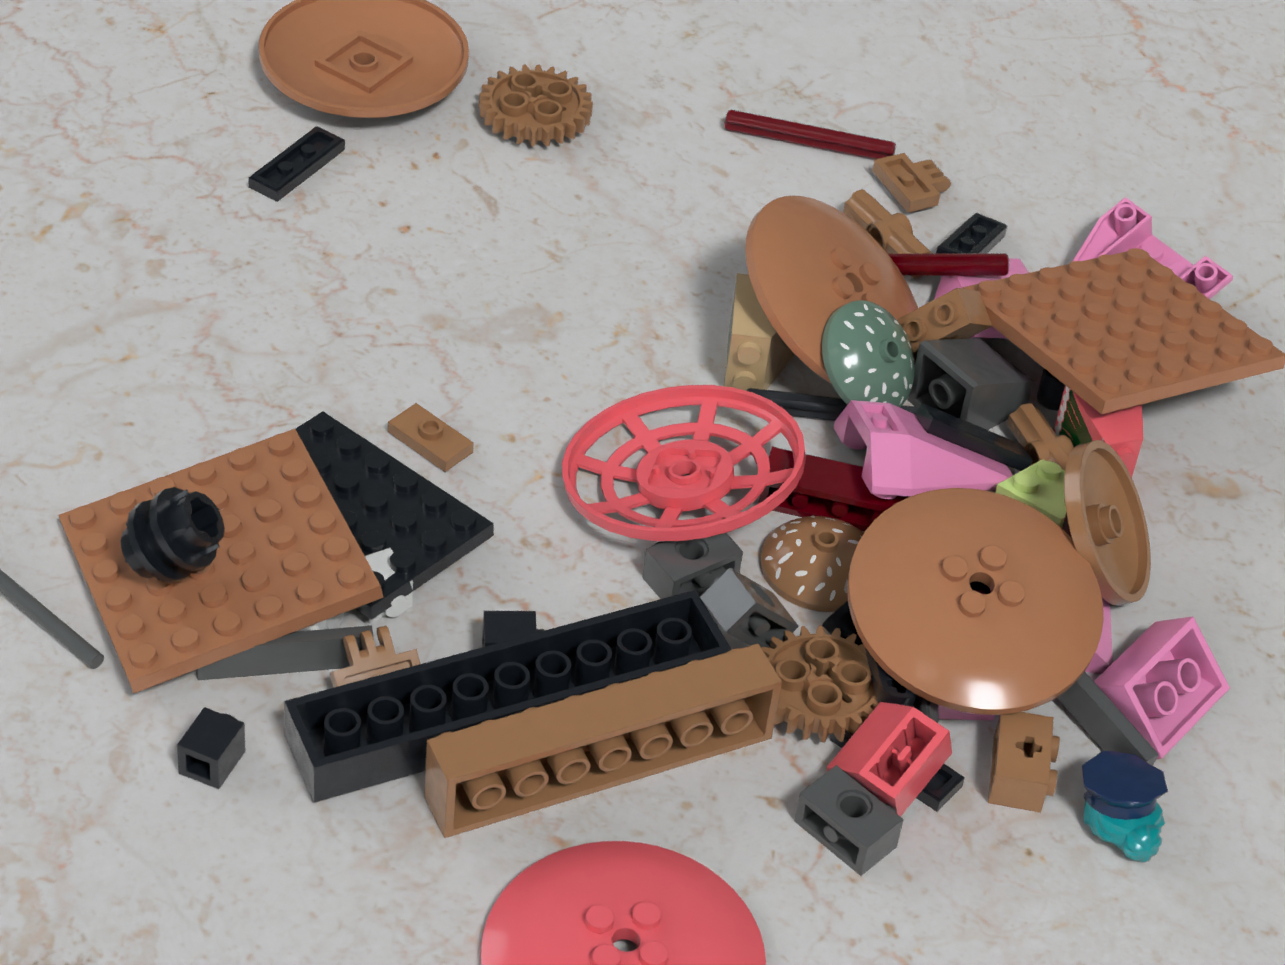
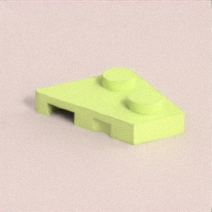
M1042 459L997 484L995 493L1029 505L1050 518L1061 528L1063 527L1066 515L1064 494L1065 470L1057 463Z

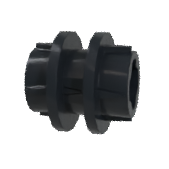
M173 487L158 492L152 500L142 501L129 512L126 523L127 528L122 533L120 541L125 562L142 577L148 579L156 577L158 580L168 583L181 581L187 578L192 571L209 566L215 559L217 548L220 547L218 543L224 536L225 528L220 509L217 508L209 497L197 491L189 493L187 489L184 491Z

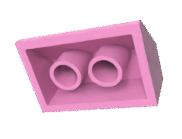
M1193 616L1154 622L1094 681L1158 753L1157 759H1162L1230 689Z

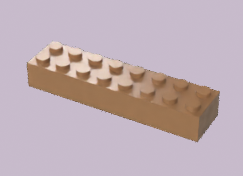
M755 644L741 649L735 648L727 653L707 659L694 660L686 665L662 672H652L645 677L624 683L611 684L606 688L583 695H573L562 701L538 708H528L523 712L500 719L487 720L479 725L455 732H445L437 737L427 739L424 798L443 837L448 838L772 739L782 680L760 645Z

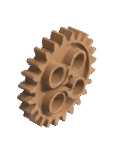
M524 64L522 71H517L511 66L509 67V74L498 71L497 78L489 77L488 84L482 85V92L479 94L480 117L484 118L485 126L493 125L492 132L494 134L504 131L503 139L507 140L513 136L517 137V144H521L525 139L530 141L531 146H535L537 141H542L546 146H549L552 139L563 144L564 136L575 139V132L583 133L585 125H590L593 108L592 94L586 92V84L578 85V77L567 79V71L556 74L554 73V67L543 71L541 65L538 64L534 70H530Z
M801 626L800 636H795L792 632L786 630L784 641L772 637L770 648L761 647L782 680L774 725L785 721L787 723L786 733L790 734L799 728L803 730L802 736L804 740H807L813 732L818 733L819 739L824 743L827 740L828 734H834L842 742L845 730L851 734L858 730L879 703L875 696L864 644L859 646L855 644L856 634L853 633L844 639L840 637L841 632L839 628H836L831 635L825 634L823 626H818L816 634H810L805 626Z

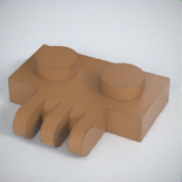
M905 153L874 160L872 172L908 213L938 206L941 195L939 192L946 191L951 186V181L944 176V173L937 168L931 159L913 163Z
M387 626L377 628L379 646H375L370 630L360 632L363 650L360 651L353 634L344 636L343 642L350 667L329 673L333 688L419 665L421 663L417 649L396 654Z

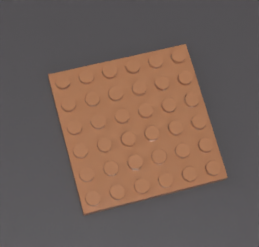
M1132 248L1126 252L1101 255L1099 258L1085 261H1072L1067 265L1053 268L1045 267L1035 272L1013 274L1007 278L993 281L986 280L981 281L979 284L962 287L963 289L980 291L993 325L992 327L1101 414L1283 369L1285 365V353L1276 348L1270 340L1261 337L1247 327L1244 321L1236 319L1225 311L1219 303L1211 301L1200 293L1194 285L1182 280L1173 273L1172 269L1160 264L1143 249Z
M296 429L274 435L243 448H238L224 455L197 463L194 466L159 477L150 482L58 515L133 693L383 598L380 583ZM176 487L184 491L187 489L189 493L195 491L203 493L220 509L225 528L224 536L218 543L220 547L217 548L216 557L211 564L203 569L192 571L187 578L174 583L164 582L156 577L148 579L133 571L129 564L125 562L120 542L122 533L127 528L126 523L129 512L142 501L152 500L158 492L167 488Z

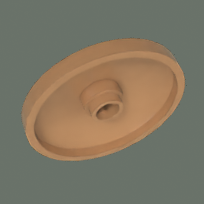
M1100 440L1079 444L1069 454L1064 477L1066 512L1075 549L1090 563L1104 600L1117 606L1137 602L1144 596L1147 590L1151 569L1149 534L1137 489L1124 462L1110 445Z

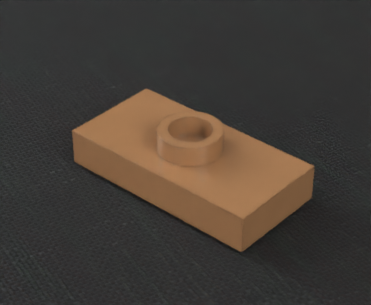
M417 403L388 421V432L444 472L473 453L474 442Z

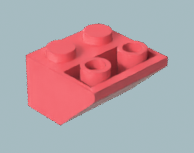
M880 702L826 768L829 771L837 765L880 801L890 805L901 817L952 754L950 731L915 707Z

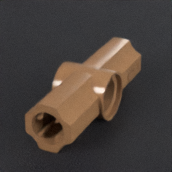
M864 189L853 192L849 200L845 202L843 212L864 228L887 254H933L913 235L912 225L904 214H890Z
M1032 403L1020 405L1015 412L1009 414L1007 425L1017 441L1033 459L1030 466L1044 459L1057 463L1065 470L1069 454L1074 448L1071 440L1066 435L1057 436L1039 408H1035Z

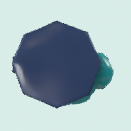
M1102 751L1082 765L1084 787L1087 790L1083 796L1085 799L1084 823L1089 825L1093 834L1101 840L1110 842L1123 850L1126 857L1135 861L1148 862L1152 856L1157 854L1162 844V838L1159 834L1165 821L1162 815L1163 810L1156 800L1168 792L1164 772L1148 764L1135 754Z

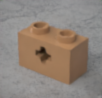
M955 288L897 319L908 336L915 357L918 354L919 344L925 340L968 339L993 326L980 291Z
M1026 712L999 715L993 738L988 794L989 804L1041 813L1045 796L1053 797L1057 782V770L1050 769L1051 762H1056L1060 737L1052 735L1054 717Z

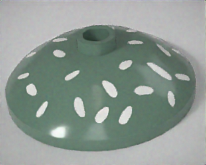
M852 301L836 309L826 323L822 339L824 366L835 391L847 405L851 400L890 403L900 408L911 392L915 372L913 350L906 332L886 309L870 301Z

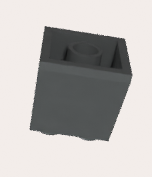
M981 338L925 340L919 344L914 381L908 401L915 407H920L924 403L989 430L1008 420L1009 414L1015 412L1020 405L1028 404L1034 381Z

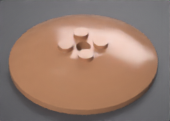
M295 0L277 11L264 26L259 40V59L261 67L270 82L278 90L298 103L334 115L378 118L414 112L428 107L450 94L459 85L466 73L469 47L467 38L459 24L448 13L426 0Z
M783 196L769 202L752 219L747 231L745 253L749 277L757 299L770 323L786 345L804 364L829 383L831 382L827 375L822 355V339L826 323L836 309L852 301H870L886 309L896 320L918 309L905 278L887 252L864 228L838 209L809 197Z
M947 488L927 491L908 497L885 510L871 523L857 544L849 568L847 581L848 605L852 621L865 648L883 670L899 684L914 694L949 709L973 714L1001 715L1022 712L1044 705L1067 691L1082 676L1089 666L1101 638L1103 627L1102 595L1090 563L1076 551L1073 539L1050 518L1033 507L1002 494L972 488ZM974 581L982 582L989 587L991 593L981 594L970 587L969 583Z

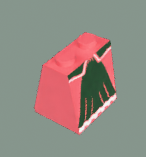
M1065 385L1053 431L1057 436L1066 435L1071 440L1073 447L1094 440L1104 441L1117 452L1132 477L1143 442L1142 404L1101 414Z

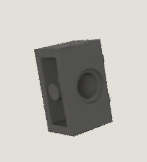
M727 533L694 540L660 541L645 551L642 578L660 599L696 590L699 596H701L711 586L714 579L724 574L729 568L740 573L743 551Z
M729 568L724 574L715 578L711 586L700 596L724 631L750 646L759 644L760 647L770 648L772 637L784 641L786 630L793 633L799 627L772 591L732 568Z
M836 765L800 793L794 822L857 874L862 876L897 848L904 819L890 805L880 801Z

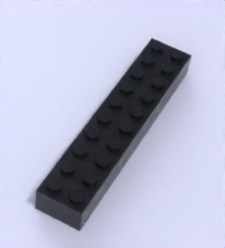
M692 590L284 701L285 738L315 803L426 771L427 739L437 737L442 733L455 732L479 725L487 720H496L514 715L528 708L545 706L562 701L573 695H583L606 688L611 684L624 683L645 677L652 672H662L686 665L694 660H703L724 654L732 649L697 591Z

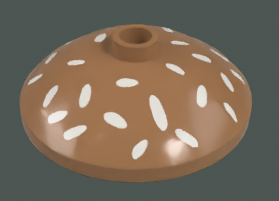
M808 516L790 520L775 528L766 538L760 557L762 574L769 586L788 602L809 610L835 612L848 601L847 581L849 568L857 544L864 532L845 521L831 517Z

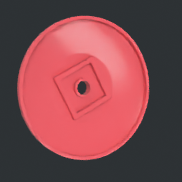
M602 841L569 847L555 852L526 868L510 882L493 905L486 921L481 946V965H766L764 943L757 923L745 902L728 883L706 866L678 852L655 845L629 841ZM621 939H627L634 942L638 948L630 952L618 950L613 943Z

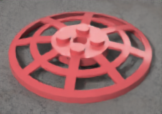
M716 385L667 387L622 400L587 421L574 435L566 448L562 461V477L569 501L576 510L590 522L607 531L630 538L650 541L702 539L746 526L767 515L784 502L796 488L803 475L806 461L803 434L793 417L773 401L758 394L733 387ZM701 405L697 422L672 424L649 431L639 417L646 413L666 408ZM719 406L748 412L764 419L769 424L751 437L738 429L714 424L717 407ZM622 423L627 426L635 437L619 447L609 457L607 462L585 455L587 450L600 437ZM781 432L792 449L794 466L790 469L770 473L769 457L762 446ZM694 435L692 440H679L664 445L658 442L677 436ZM710 436L730 440L740 446L727 452L721 446L709 442ZM643 448L647 452L639 462L637 469L621 466L636 451ZM752 455L758 466V474L734 476L733 465ZM578 468L601 475V489L606 502L587 504L580 498L576 482ZM614 479L638 483L639 493L619 499L614 490ZM783 483L777 491L764 501L744 512H740L753 503L766 486ZM752 488L745 497L732 506L727 505L721 500L731 489ZM651 504L657 508L664 509L661 518L657 519L642 515L631 509ZM706 508L713 513L712 515L700 518L678 520L682 511ZM617 512L633 522L646 526L626 523L612 519L604 514Z

